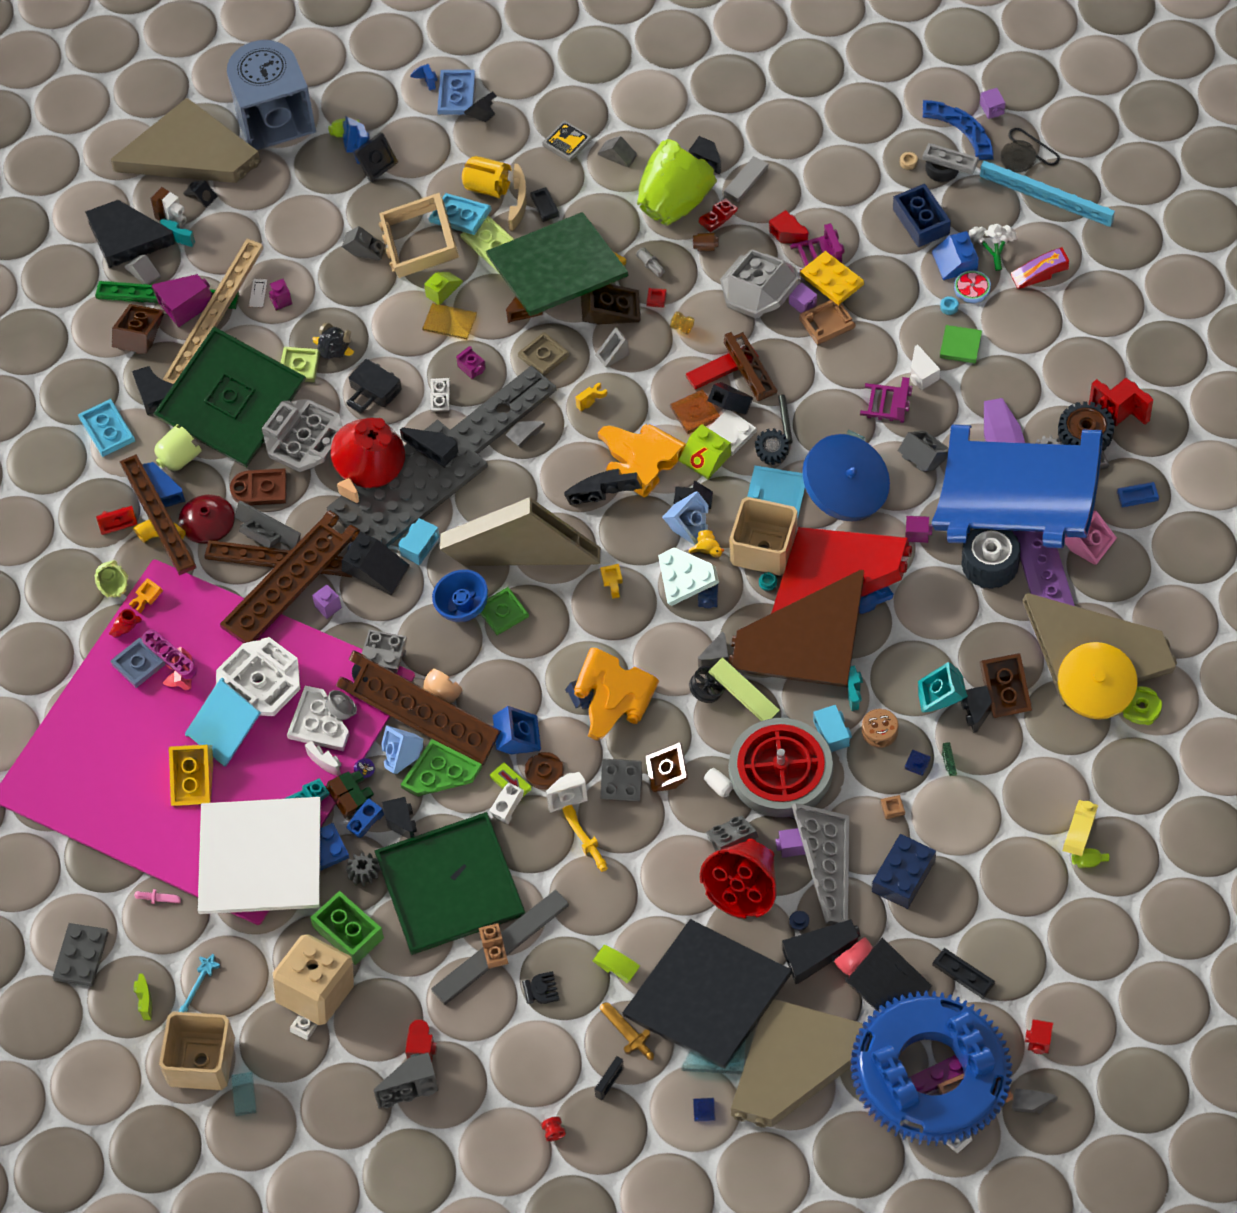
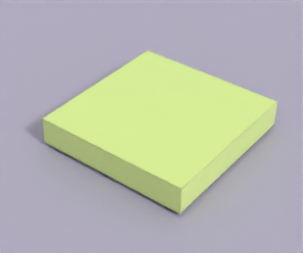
M284 347L281 363L306 376L305 382L315 383L320 352L317 349Z

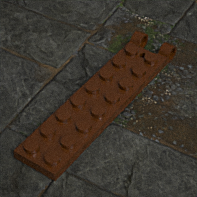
M331 510L327 511L323 518L220 623L221 628L242 643L256 641L350 542H354L360 529L354 525H349L340 534L333 529L339 520V516Z
M354 650L352 651L349 660L362 668L354 683L340 676L336 683L338 688L484 766L501 730L370 660L365 655ZM364 677L368 678L367 682L364 681Z

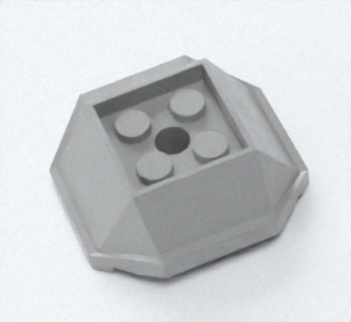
M753 249L746 255H740L720 279L727 307L753 318L763 316V313L779 308L800 284L795 264Z
M309 399L293 402L282 401L262 427V432L269 458L298 472H302L307 469H313L327 460L331 454L333 438L343 425L340 414Z

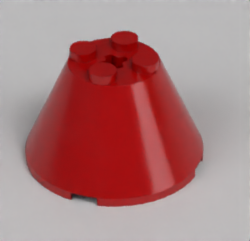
M365 418L344 425L336 433L331 444V460L334 468L343 479L349 478L359 487L376 488L390 483L398 476L404 465L405 448L397 432L386 424L382 418Z
M747 839L745 842L710 854L703 862L699 875L700 883H703L708 899L723 912L738 918L746 919L747 916H756L757 918L766 914L772 908L777 895L774 852L754 839Z

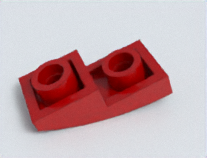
M725 198L714 204L712 211L699 217L698 223L709 232H712L729 220L737 212L738 208Z

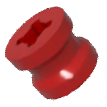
M558 1116L548 1118L541 1123L542 1129L546 1131L545 1138L549 1142L559 1140L566 1135L565 1129L561 1127L562 1120Z

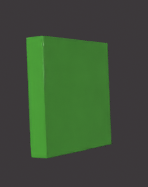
M946 325L940 358L976 363L982 330Z
M509 587L489 597L484 610L480 613L496 635L501 634L529 617V613Z

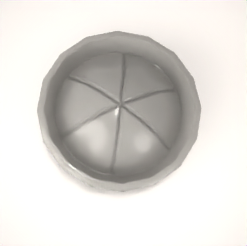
M338 690L329 692L326 707L332 715L341 720H346L356 714V705L348 695Z

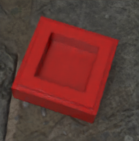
M649 288L646 305L649 307L665 308L667 289Z

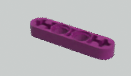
M148 630L143 634L142 642L182 678L191 679L197 674V667L158 632ZM150 639H155L157 643L154 644ZM163 646H168L164 653H159ZM180 656L176 663H171L173 657ZM185 665L190 670L186 671L182 668V666Z

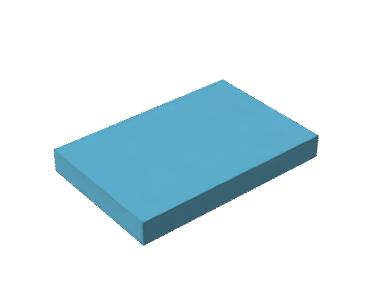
M445 193L442 197L451 228L469 234H476L492 210L491 205ZM434 210L428 218L429 222L441 225L438 211Z
M111 399L78 414L80 421L102 457L135 442L134 436Z

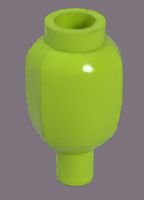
M345 118L332 122V125L328 126L331 136L342 137L344 134L342 123L345 121Z
M1085 848L1082 856L1072 854L1071 860L1072 864L1077 865L1079 868H1091L1098 866L1101 862L1109 861V853H1100L1097 849Z

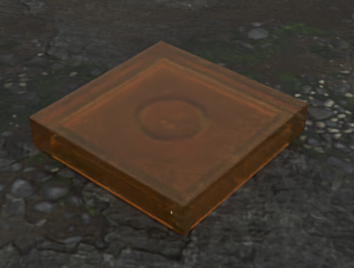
M703 389L670 404L671 410L687 434L694 432L701 424L707 426L714 423L720 417L713 404L707 401L708 397Z

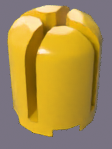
M473 156L468 159L463 168L462 183L469 191L501 199L500 196L506 195L511 181H508V172L512 171L507 163Z

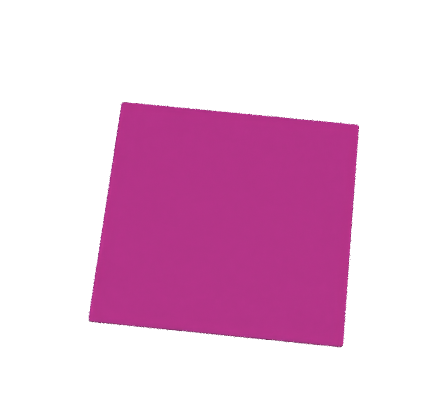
M152 560L1 781L0 806L198 898L201 804L171 806L169 747L199 745L189 736H185V732L216 686V670L244 644L220 626V623L244 598L188 573L179 576L174 567L158 560ZM148 578L161 587L163 592L152 605L146 603L143 611L139 613L136 610L139 604L132 608L129 603L138 597L135 592ZM130 609L136 616L141 617L142 621L136 624L129 633L122 634L118 638L109 635L115 619L122 610ZM282 614L256 641L270 637L298 658L300 690L275 716H259L226 767L213 757L211 803L285 799L301 791L303 785L320 778L326 787L328 781L338 777L320 768L308 756L305 747L307 743L287 738L288 730L305 685L323 689L327 697L330 691L338 690L348 695L354 701L357 708L356 714L346 720H342L349 731L344 751L319 746L323 753L329 751L332 757L336 756L339 759L341 775L348 771L350 774L354 773L355 763L366 757L390 718V715L336 686L340 676L354 683L352 668L355 663L351 662L349 657L353 650L362 654L363 649ZM155 630L174 647H182L192 655V662L197 667V674L191 678V689L183 690L180 686H166L163 684V681L174 673V670L168 668L165 663L161 669L135 688L111 665L110 661L138 638L142 639L146 631ZM150 639L154 644L157 643L155 639ZM163 646L159 653H164L168 646ZM399 665L396 674L412 682L415 678V673ZM330 794L321 801V827L336 805ZM270 910L231 913L255 925H260Z

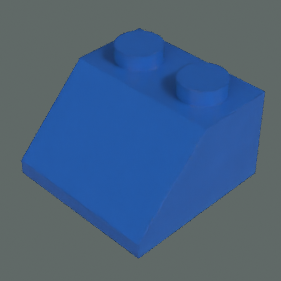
M967 231L948 236L932 250L943 280L958 277V275L966 271H978L979 258Z
M506 706L493 715L494 727L501 730L496 740V750L511 755L541 750L537 715L511 706Z

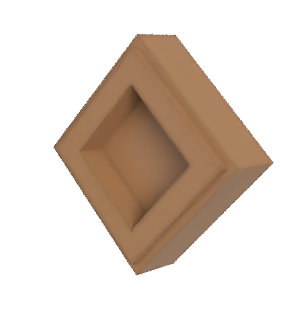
M900 795L881 799L880 803L885 819L905 815Z

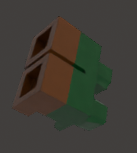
M348 771L328 781L326 789L345 819L360 809L368 798L371 799L374 796L369 786L360 790L358 785L364 781L360 771L351 774Z

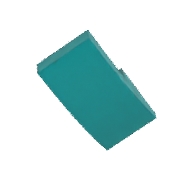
M161 219L160 224L172 230L175 242L189 247L194 246L193 231L180 229L178 222L173 220Z
M855 665L851 666L848 677V699L851 711L859 710V702L862 701L860 688L863 678L861 673L857 672Z
M319 778L303 785L301 791L285 799L320 797L322 801L329 795V791Z

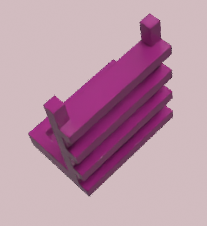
M831 223L824 225V236L790 245L791 250L798 249L804 267L809 263L803 251V246H808L813 260L817 258L812 245L818 243L821 253L826 251L841 263L842 254L845 253L843 244L838 241V232L836 229H833Z
M902 377L901 387L865 383V388L872 390L868 411L860 410V415L867 416L869 419L877 417L878 420L885 418L892 422L893 420H900V423H904L905 414L909 412L910 408L908 396H912L913 386L909 385L910 378ZM876 390H883L879 412H872ZM887 391L894 392L890 414L883 413Z

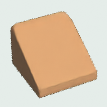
M348 478L337 484L340 495L355 503L359 502L358 491L351 479Z

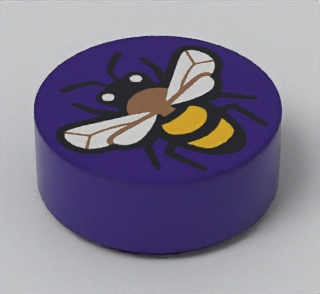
M363 758L355 763L354 772L360 771L363 778L366 779L373 775L375 766L370 759Z

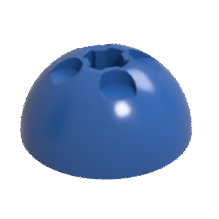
M456 570L439 580L433 590L432 602L437 612L445 619L453 622L470 621L484 610L488 600V587L484 578L477 572L472 570Z

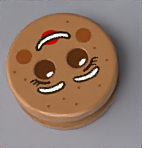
M874 709L868 712L862 721V736L864 740L874 747L891 745L898 736L899 724L896 716L886 709Z

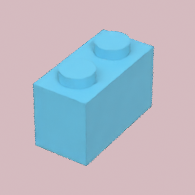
M419 518L415 524L413 523L410 526L406 537L400 540V555L420 565L440 538L438 527Z
M836 705L814 711L813 722L817 731L826 740L830 751L834 752L849 747L852 735L849 727H845L843 723L845 719L842 711H838Z

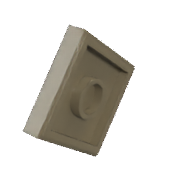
M545 332L518 352L520 359L529 366L532 365L543 376H546L570 356L565 348Z

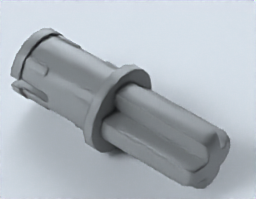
M643 247V249L640 248L637 251V257L644 262L646 268H650L658 277L665 273L663 267L657 262V258L652 256L646 248Z

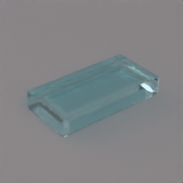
M252 1072L231 1075L235 1115L257 1113Z

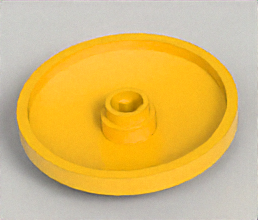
M1091 642L1076 647L1064 658L1058 672V688L1063 700L1074 712L1091 719H1107L1120 714L1129 706L1137 690V674L1131 660L1120 649L1106 643Z

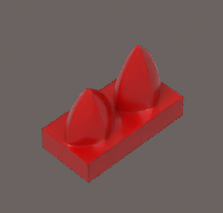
M132 506L122 507L112 512L103 511L101 515L96 516L102 535L138 524Z

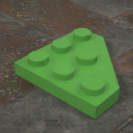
M431 739L400 785L402 789L416 796H422L470 784L481 771L482 764Z

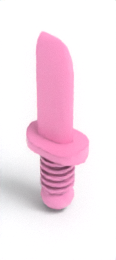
M153 889L152 893L137 891L134 895L136 899L151 900V904H155V901L181 902L179 896L157 893L156 889Z

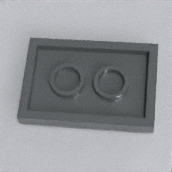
M69 923L53 973V980L93 987L108 937V929Z

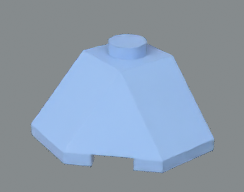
M696 491L674 504L662 518L673 532L696 545L698 543V533L708 530L706 513H708L709 505L699 492Z
M386 726L381 743L382 751L386 752L387 760L384 761L385 769L393 774H398L417 760L423 749L424 739L416 734Z

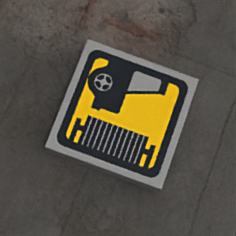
M564 120L542 143L545 148L571 162L592 140V136Z

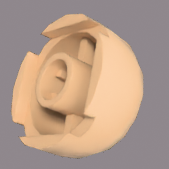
M437 669L430 670L423 684L425 690L449 703H453L463 691L457 682L452 683L449 680V676Z

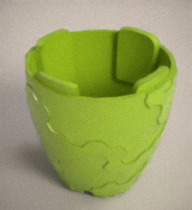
M670 139L663 140L652 153L639 185L637 205H640V209L650 218L656 221L662 219L661 224L670 225L698 206L717 183L714 169L704 159L698 160L692 154L682 149L676 141Z

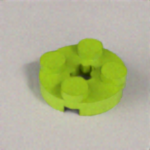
M1139 686L1133 700L1123 711V716L1125 719L1136 724L1151 725L1161 713L1162 701L1153 689ZM1143 702L1146 708L1141 709L1136 704L1140 705Z

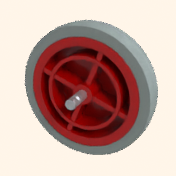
M790 718L767 719L746 729L734 743L728 765L729 777L739 799L754 811L772 817L794 816L792 809L794 803L811 807L817 805L830 787L834 769L832 754L823 736L810 725Z

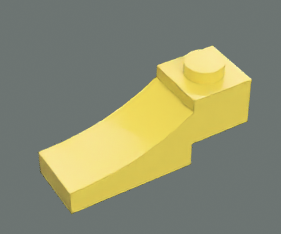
M1078 801L1062 851L1078 856L1083 855L1096 817L1098 805L1090 801Z

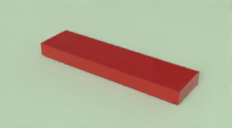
M728 353L687 372L686 378L694 390L738 370V367ZM745 354V356H746V358L748 359L749 363H752V361H753L752 356H749V355H746V354Z

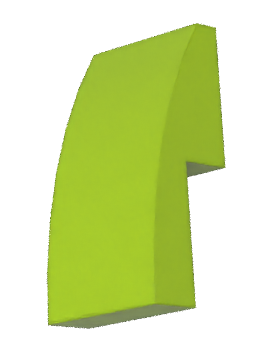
M606 945L601 947L592 960L607 973L612 971L626 983L631 980L640 967L639 964L629 957Z
M139 973L138 981L135 980L133 991L139 1000L138 1012L141 1013L143 1020H151V993L144 975Z

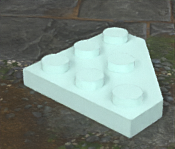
M676 548L658 555L667 603L671 606L719 583L716 566Z

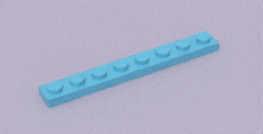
M983 161L981 164L980 177L1109 227H1111L1114 221L1115 211L1108 207H1103L1074 194L1064 192L1059 188L1038 182L1025 175H1020L1009 169L997 166L994 163Z

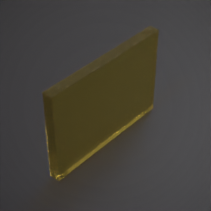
M432 303L422 329L423 331L468 340L477 312Z

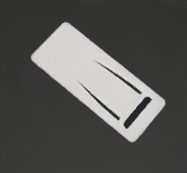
M253 279L249 307H263L267 279Z

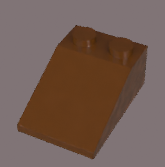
M129 304L112 328V347L119 350L134 351L138 354H147L153 345L164 310Z
M1020 653L980 661L984 685H987L992 701L991 711L993 718L1032 711Z

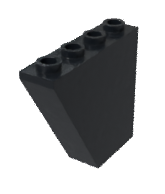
M120 200L85 211L90 228L108 268L133 260L139 255L151 254L176 244L172 230Z

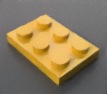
M826 251L800 271L802 278L838 306L864 285L862 278Z

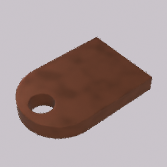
M286 468L248 470L237 474L230 483L232 498L237 503L242 501L250 506L285 504ZM238 486L244 487L242 491L235 490Z

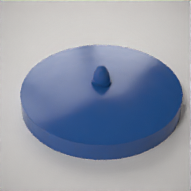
M846 434L827 436L812 447L804 460L802 474L806 491L817 507L833 518L850 522L864 520L877 512L888 497L890 477L887 466L880 454L870 444L860 438Z

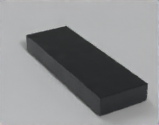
M946 948L940 952L932 963V966L982 999H984L995 984L993 979Z

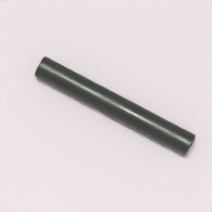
M782 394L778 396L783 431L788 438L789 444H792L786 396Z

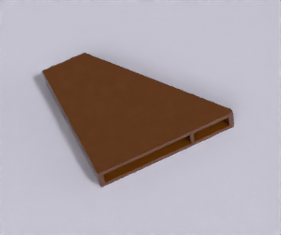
M864 570L848 575L737 630L736 636L733 635L731 647H734L733 655L730 654L729 664L739 673L848 688Z

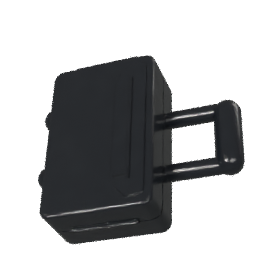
M365 359L348 377L350 387L357 392L347 400L346 404L359 413H363L372 402L381 407H386L402 390L401 381L393 372H388L380 367V364H375L369 359ZM360 394L369 399L363 406L354 401Z

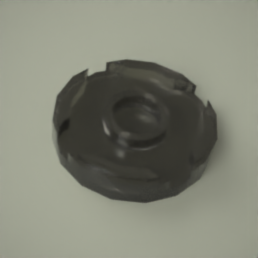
M1015 140L1013 143H1007L1001 150L1002 165L1013 172L1027 171L1035 164L1036 151L1030 143L1024 140Z

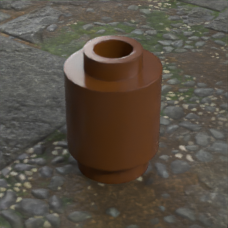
M698 233L693 235V249H698V251H715V247H719V237L715 236V233Z

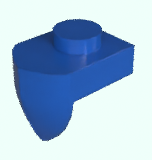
M429 64L416 68L410 74L412 78H424L429 91L436 89L435 82L437 81L435 71H431Z

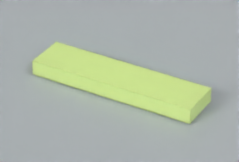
M723 657L709 670L708 673L715 677L721 685L759 720L772 719L780 711Z

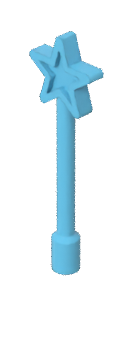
M214 954L208 959L199 957L202 964L197 968V971L201 972L184 1005L180 1007L178 1012L188 1011V1006L205 975L208 973L209 977H211L212 970L220 968V964L214 962Z

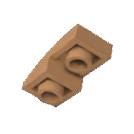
M499 924L479 928L488 968L508 964Z

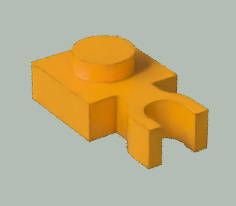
M147 578L135 592L138 597L133 599L129 605L134 608L139 604L136 610L141 613L145 604L149 603L152 605L163 590Z

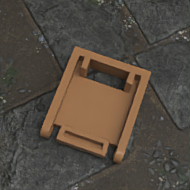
M832 300L799 314V320L817 345L855 328V323L842 304L838 306ZM811 322H814L818 329L816 331L811 326Z

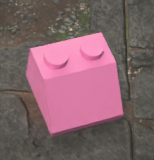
M1093 511L1087 538L1067 537L1065 534V544L1070 551L1094 565H1097L1117 539L1097 511Z

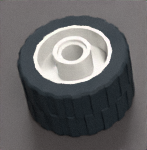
M971 530L967 535L966 544L963 543L961 566L966 578L975 585L989 589L999 588L1010 583L1015 578L1019 568L1021 550L1017 536L1011 530Z

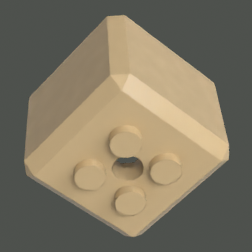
M751 497L742 499L730 536V561L733 566L765 573L770 572L779 576L784 574L797 533L798 512L795 507ZM761 545H767L769 548L766 549V548H762V547H760V546H761Z
M309 934L301 935L273 971L276 1003L309 1019L317 1025L326 1024L354 987L352 957ZM310 964H316L318 966V968L314 970H310L307 967Z
M172 1012L167 1016L159 1065L170 1087L223 1090L228 1086L235 1036L231 1024L225 1015ZM200 1056L207 1058L203 1064H197L196 1059Z

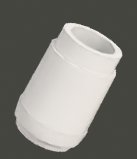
M712 768L704 776V780L719 796L725 798L730 795L729 793L733 789L732 782L719 770Z

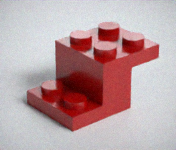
M1125 378L1111 390L1098 379L1091 384L1089 405L1091 402H1094L1095 407L1100 404L1102 405V410L1106 408L1108 413L1112 415L1115 427L1131 414L1144 425L1150 421L1153 399L1148 393L1142 391L1135 382Z

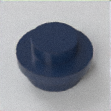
M795 911L789 918L791 927L798 931L806 929L810 922L808 914L804 911Z

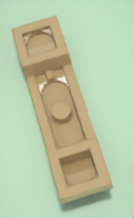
M514 164L513 173L514 189H519L517 206H510L508 222L510 231H514L521 222L527 205L525 177L518 164Z

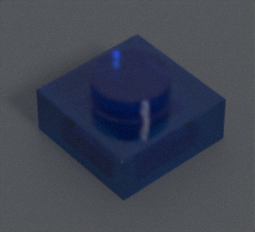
M912 750L905 764V769L923 776L930 763L931 756Z
M714 1098L693 1099L694 1121L715 1120Z

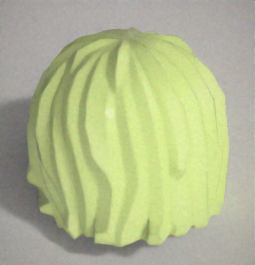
M115 560L105 562L97 568L94 576L98 590L106 597L120 598L121 594L127 591L128 575Z

